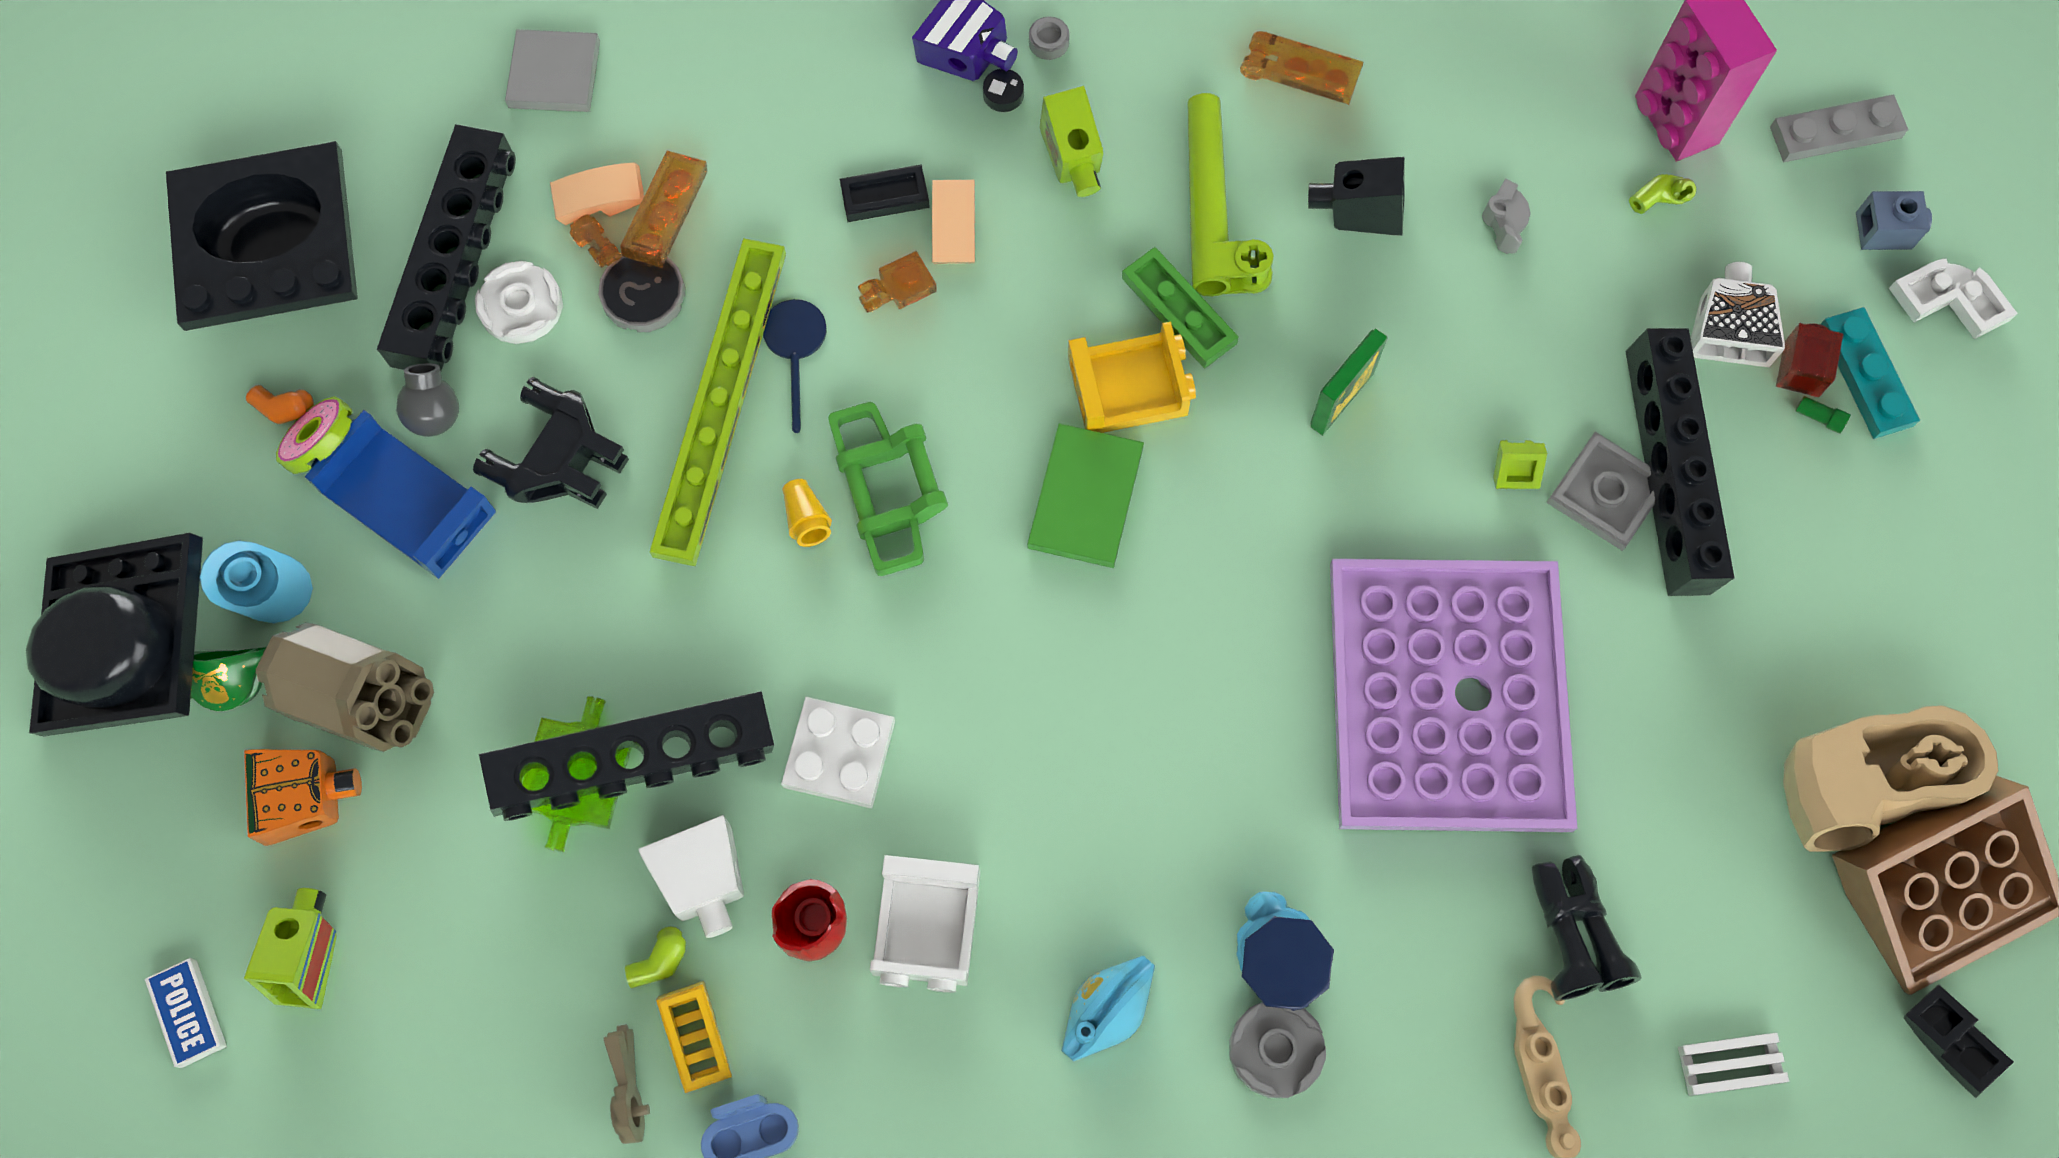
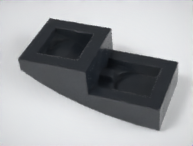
M1939 984L1903 1017L1932 1055L1975 1098L2014 1063L2012 1059L1974 1026L1978 1019Z

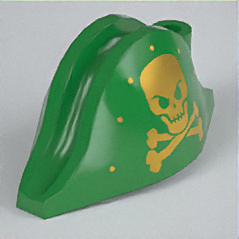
M267 647L243 650L194 651L191 698L204 708L213 711L231 710L251 701L258 694L262 683L258 682L256 668Z

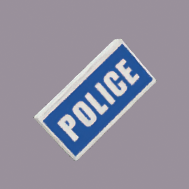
M192 958L186 959L145 978L174 1067L183 1068L227 1047L197 960Z

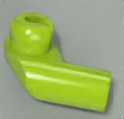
M1661 174L1654 177L1632 195L1629 203L1632 209L1639 214L1645 213L1657 202L1683 204L1694 198L1696 195V185L1689 178Z
M673 926L662 928L656 936L657 941L649 959L625 965V974L631 989L669 978L676 972L686 950V941L680 929Z

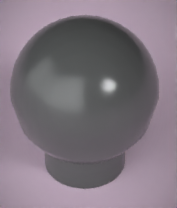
M424 363L405 368L404 377L406 385L402 387L397 396L396 411L399 420L405 428L419 436L433 437L443 434L453 426L458 417L459 402L454 390L442 380L440 366L437 364Z

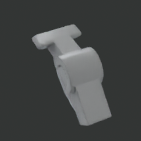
M1505 178L1497 194L1488 201L1482 218L1485 224L1493 227L1497 236L1495 243L1498 250L1506 254H1513L1517 252L1522 243L1520 233L1528 224L1530 209L1525 197L1516 190L1518 184Z

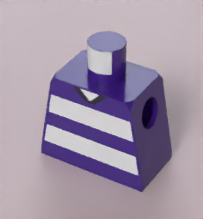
M940 0L912 36L918 63L971 81L978 80L990 63L1004 71H1008L1015 63L1018 54L1017 48L1006 43L1007 32L1004 16L984 0Z

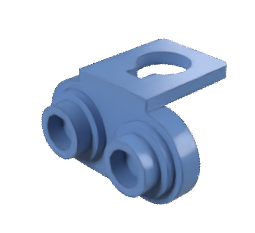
M759 1094L710 1110L711 1115L718 1120L705 1130L701 1140V1151L704 1158H768L783 1153L792 1147L798 1137L799 1124L797 1117L788 1107L778 1103L768 1104L767 1099Z

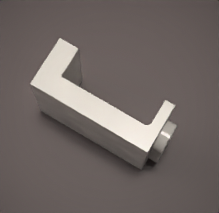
M884 855L882 870L884 884L874 960H871L870 972L873 976H880V984L886 986L908 987L909 980L928 982L927 989L949 993L956 992V985L967 986L980 882L979 865Z

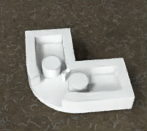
M1947 258L1931 262L1896 280L1889 287L1913 322L1950 305L1974 339L2009 322L2018 314L1984 270L1979 267L1974 272L1966 267L1948 263Z

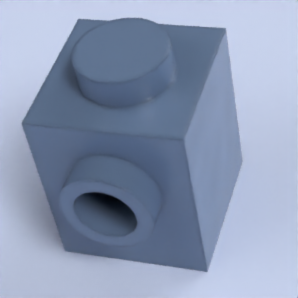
M1872 191L1856 211L1861 250H1912L1925 234L1929 232L1932 224V213L1929 208H1926L1924 191Z

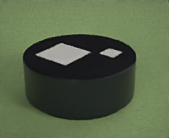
M997 69L989 73L983 82V98L985 103L991 109L998 112H1009L1016 109L1024 98V83L1020 75L1010 69L1008 71Z

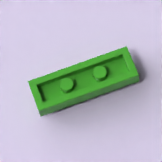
M1156 247L1122 271L1124 282L1162 323L1171 321L1174 335L1181 334L1185 348L1204 369L1237 345L1239 336Z

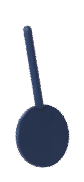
M799 299L787 300L774 306L769 312L763 333L765 343L773 353L782 358L791 359L792 431L794 433H799L801 430L799 359L808 357L816 352L823 344L827 333L826 321L822 312L812 303Z

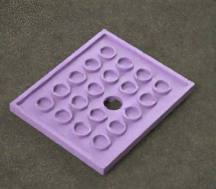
M1332 559L1330 563L1339 829L1574 832L1578 829L1558 561ZM1463 679H1478L1480 684L1487 688L1490 693L1487 707L1479 711H1470L1463 708L1455 696L1456 685Z

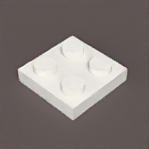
M805 697L781 785L786 789L872 809L895 725V718Z

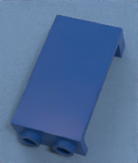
M365 410L356 419L352 420L350 430L332 454L321 461L316 458L311 465L312 468L305 475V478L322 495L438 579H440L496 513V510L483 494L473 487L469 489L463 487L382 429Z

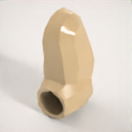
M1943 705L1926 706L1903 714L1862 717L1801 738L1796 742L1784 763L1783 785L1790 818L1803 846L1809 852L1853 850L1870 843L1880 834V825L1899 821L1915 812L1955 807L1988 792L1999 771L1997 752L1985 730L1965 713Z

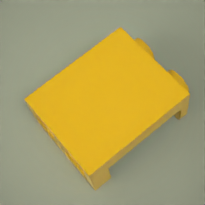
M1171 321L1162 323L1160 333L1088 347L1086 337L1068 340V361L1085 429L1105 433L1188 416L1191 399H1196V389L1192 374H1184L1181 360L1186 359L1184 341L1181 334L1174 335Z

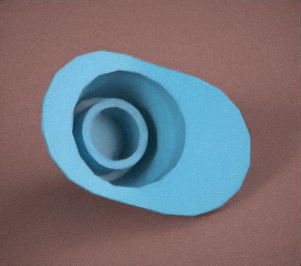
M238 540L225 543L213 550L204 561L200 573L202 591L212 603L221 608L268 623L289 621L302 613L310 602L313 590L310 574L302 563L289 555L248 541Z

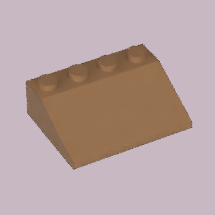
M1999 776L1995 777L1988 792L1961 805L1915 812L1881 829L1880 834L1870 843L1853 850L1838 851L1832 855L1848 900L1901 988L1909 995L2059 917V878L2029 787Z

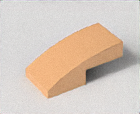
M635 162L593 168L550 182L555 218L564 225H568L598 211H602L611 217L645 202L640 168Z
M932 180L933 264L975 263V180Z

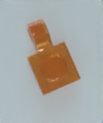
M917 251L880 267L879 277L881 280L871 279L858 286V290L861 293L859 300L867 313L880 308L894 300L900 310L937 292V284Z

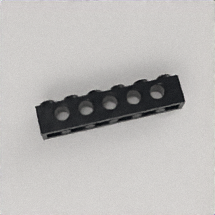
M457 124L454 126L377 346L378 352L392 368L404 370L412 365L431 363L439 365L441 371L444 363H448L452 356V338L456 326L460 325L464 320L466 313L465 299L468 290L477 282L479 273L478 261L482 249L485 250L489 246L491 239L490 225L494 213H498L501 210L503 187L506 178L511 176L515 169V153L512 151L504 133ZM482 174L478 178L472 179L474 176ZM470 210L467 214L459 216L462 212ZM457 247L453 252L446 253L450 248ZM445 284L440 290L432 291L436 286ZM432 321L430 326L419 330L424 323Z
M1647 328L1625 352L1644 462L1648 464L1651 472L1647 479L1650 494L1654 490L1655 504L1652 508L1667 595H1711L1735 577L1689 328Z
M762 691L490 751L479 754L490 811L494 817L503 815L504 821H512L532 815L531 808L551 804L552 810L565 809L580 804L579 797L598 793L599 799L613 798L627 793L626 786L645 782L646 788H655L674 782L673 775L692 772L694 778L708 776L719 772V765L738 761L739 767L759 764L766 760L765 754L772 753L774 741ZM717 727H726L734 733L736 740L728 747H717L710 741V732ZM680 737L687 741L690 750L683 757L672 758L664 752V743L670 738ZM629 747L638 749L644 757L642 763L632 769L623 768L616 761L618 753ZM580 758L592 760L597 766L595 773L590 778L584 780L574 778L569 773V769L575 760ZM531 769H542L549 774L548 782L542 789L532 791L522 785L523 776Z

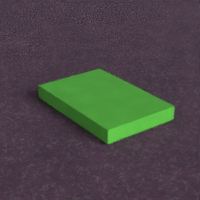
M1059 423L1027 543L1028 549L1114 568L1144 442Z

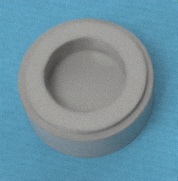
M1043 17L1036 20L1029 30V47L1037 57L1046 60L1057 59L1064 55L1069 47V29L1067 25L1056 17Z

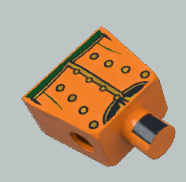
M244 750L248 838L265 846L337 823L339 819L338 799L361 795L362 782L359 771L356 768L336 771L334 759L322 751Z

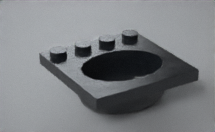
M336 141L166 171L177 324L184 331L358 299L342 149Z
M185 533L47 558L41 616L31 629L26 646L27 667L34 678L30 734L44 737L189 716L203 537L192 533Z

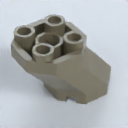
M311 623L296 626L297 630L281 632L271 637L256 668L258 682L264 683L267 695L262 694L265 707L294 721L308 724L382 752L393 747H404L410 744L412 739L416 737L430 708L431 699L434 694L432 682L425 678L423 667L397 653L382 650Z

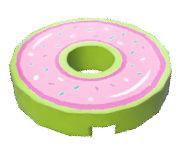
M335 396L325 398L313 405L294 422L280 441L276 451V461L287 471L298 474L310 470L312 467L307 463L315 457L319 461L324 458L326 459L340 445L350 430L352 420L348 416L353 415L352 408Z

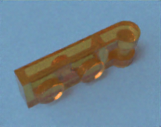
M1257 31L1251 38L1249 43L1251 52L1250 55L1244 57L1240 72L1252 80L1264 78L1349 105L1364 62L1271 33ZM1274 55L1278 58L1277 61L1267 59L1266 56Z

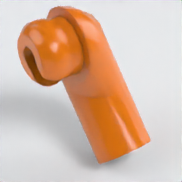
M256 385L246 395V401L270 421L277 424H284L299 419L314 405L311 394L300 389L295 392L289 391L274 396L263 386Z

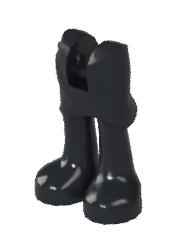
M1576 855L1564 860L1562 865L1563 880L1554 863L1544 862L1533 865V882L1544 912V918L1547 927L1552 926L1563 956V970L1551 983L1554 999L1556 1001L1569 1000L1586 995L1596 989L1599 992L1612 991L1641 980L1642 977L1636 963L1623 953L1605 919L1607 913L1598 894L1596 877L1583 857ZM1564 884L1568 890L1570 897L1567 896ZM1576 921H1583L1593 946L1597 962L1596 966L1589 955Z

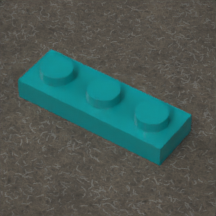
M1865 307L1825 318L1819 325V328L1872 438L1876 439L1914 427L1920 419Z

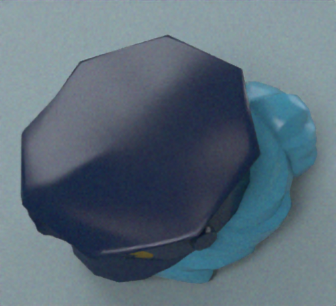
M1259 892L1250 898L1245 906V916L1248 921L1237 933L1238 946L1236 954L1242 971V978L1266 1007L1285 1008L1292 1011L1301 1010L1308 1007L1310 1003L1329 989L1334 949L1313 921L1302 911L1288 907L1286 899L1276 892Z

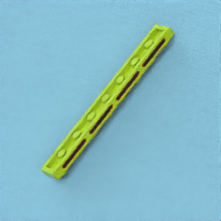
M745 238L742 240L649 551L653 558L696 567L785 261L786 251L784 246Z

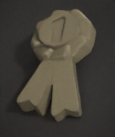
M625 1024L617 1026V1031L608 1033L607 1037H604V1043L618 1086L614 1087L615 1096L611 1098L610 1103L612 1125L620 1141L623 1144L643 1141L645 1130L644 1115L650 1114V1107L648 1104H642V1099L636 1086L633 1029H629L628 1025Z

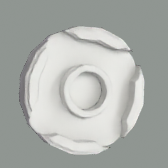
M509 262L493 269L484 278L485 283L481 286L480 291L479 289L477 290L475 306L479 319L488 333L500 341L508 343L533 342L548 334L558 322L563 308L562 292L552 274L545 268L542 269L534 266L531 262Z

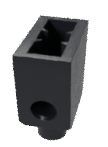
M1405 157L1338 162L1335 164L1334 183H1309L1308 209H1333L1334 228L1344 231L1403 236Z

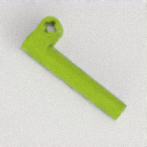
M1211 93L1196 94L1187 103L1192 287L1201 296L1210 297L1222 294L1259 293L1267 289L1272 281L1273 272L1271 266L1274 255L1271 247L1261 240L1229 241L1221 101L1218 96ZM1252 250H1255V257H1251ZM1252 277H1256L1255 283H1252Z

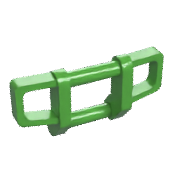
M873 402L862 403L830 413L828 420L838 451L836 462L839 471L845 473L859 518V522L856 525L860 538L866 541L875 573L878 576H885L922 564L924 554L918 525L926 522L948 507L944 491H939L923 443L926 441L923 426L921 424L905 426L890 436L881 414ZM862 418H871L882 440L846 451L839 430L841 425ZM909 453L922 496L912 502L911 505L876 515L862 469L898 459ZM911 527L914 551L907 556L890 561H882L879 558L873 538Z

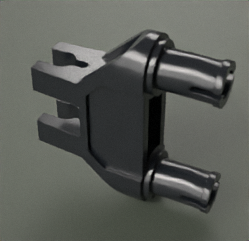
M531 377L526 383L532 386L533 389L531 390L523 386L520 400L552 415L522 463L515 464L487 448L479 454L486 459V462L476 458L473 472L503 486L508 498L516 502L534 503L569 495L598 509L607 494L600 489L602 486L600 482L583 474V470L589 461L592 460L620 474L629 460L628 456L622 454L624 449L621 445L595 432L589 411L580 392L568 390L563 393L541 382L538 378Z

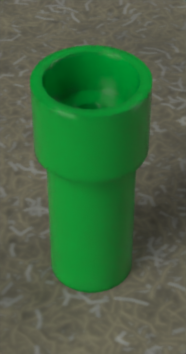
M1806 396L1802 397L1795 410L1826 425V428L1841 434L1851 414L1843 410L1830 408Z

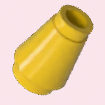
M805 479L789 481L783 486L782 491L790 537L803 547H811L824 542L831 534L830 526L832 520Z

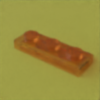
M666 151L620 245L623 257L663 267L708 172L706 161Z

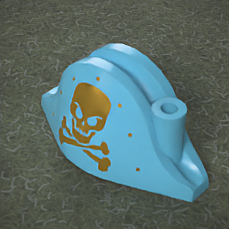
M1140 956L1101 970L1088 977L1078 988L1074 996L1061 1051L1074 1062L1130 1038L1137 1031L1144 1018L1155 965L1145 956Z

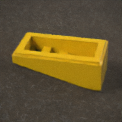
M701 981L658 996L656 1002L684 1092L688 1093L731 1078V1070L705 982ZM695 1000L698 1001V1009L674 1016L672 1008ZM700 1019L704 1020V1028L683 1035L679 1034L678 1027ZM709 1038L711 1046L685 1055L683 1046ZM715 1056L716 1066L690 1073L688 1065Z

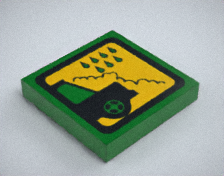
M1376 328L1371 330L1322 388L1310 422L1312 429L1323 436L1374 375L1388 339L1386 335Z

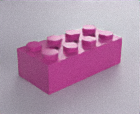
M1684 0L1635 95L1639 110L1643 115L1648 116L1657 131L1659 142L1665 149L1669 150L1676 162L1720 144L1777 52L1774 44L1745 0Z

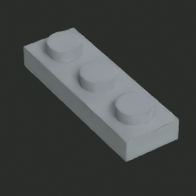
M1894 94L1775 118L1770 126L1783 162L1902 139L1908 131Z

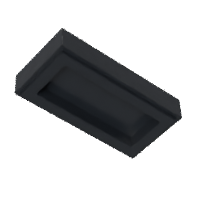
M922 164L839 179L847 222L930 208Z

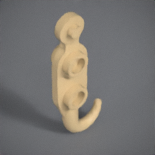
M1532 976L1521 982L1514 995V1011L1517 1018L1514 1042L1515 1056L1532 1110L1547 1123L1548 1131L1545 1140L1549 1153L1554 1158H1574L1580 1152L1581 1140L1578 1132L1569 1124L1567 1118L1572 1105L1570 1087L1557 1044L1553 1036L1546 1030L1535 1014L1532 1003V996L1537 990L1547 991L1554 998L1551 990L1552 980L1543 976ZM1555 1000V1002H1556V1004H1558V1005H1563L1564 1002H1565V1000H1563V1001H1556V1000Z

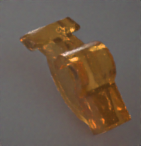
M585 214L570 224V235L580 248L588 244L590 246L588 249L589 253L601 268L605 265L610 266L622 257L617 247L607 237L603 238L601 234L605 231L595 217Z

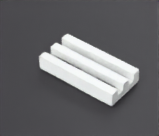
M1778 1033L1679 1046L1678 1051L1688 1095L1694 1096L1790 1082L1788 1073L1783 1072L1781 1064L1785 1061L1783 1053L1778 1051L1777 1043L1780 1042ZM1764 1045L1766 1053L1765 1055L1693 1064L1692 1055ZM1769 1065L1771 1073L1698 1084L1696 1074Z

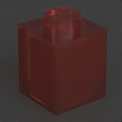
M1799 323L1785 340V350L1781 356L1776 387L1819 398L1835 381L1843 333L1828 330L1827 327L1821 324Z

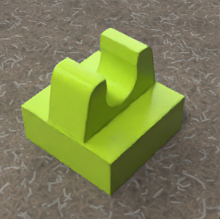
M1501 440L1493 475L1496 489H1540L1548 454L1545 444L1534 443L1531 440H1525L1524 443H1508V440Z

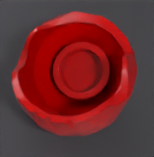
M808 879L789 886L772 908V936L774 941L788 956L804 961L820 960L834 952L841 944L847 926L845 903L838 891L830 884L815 879Z

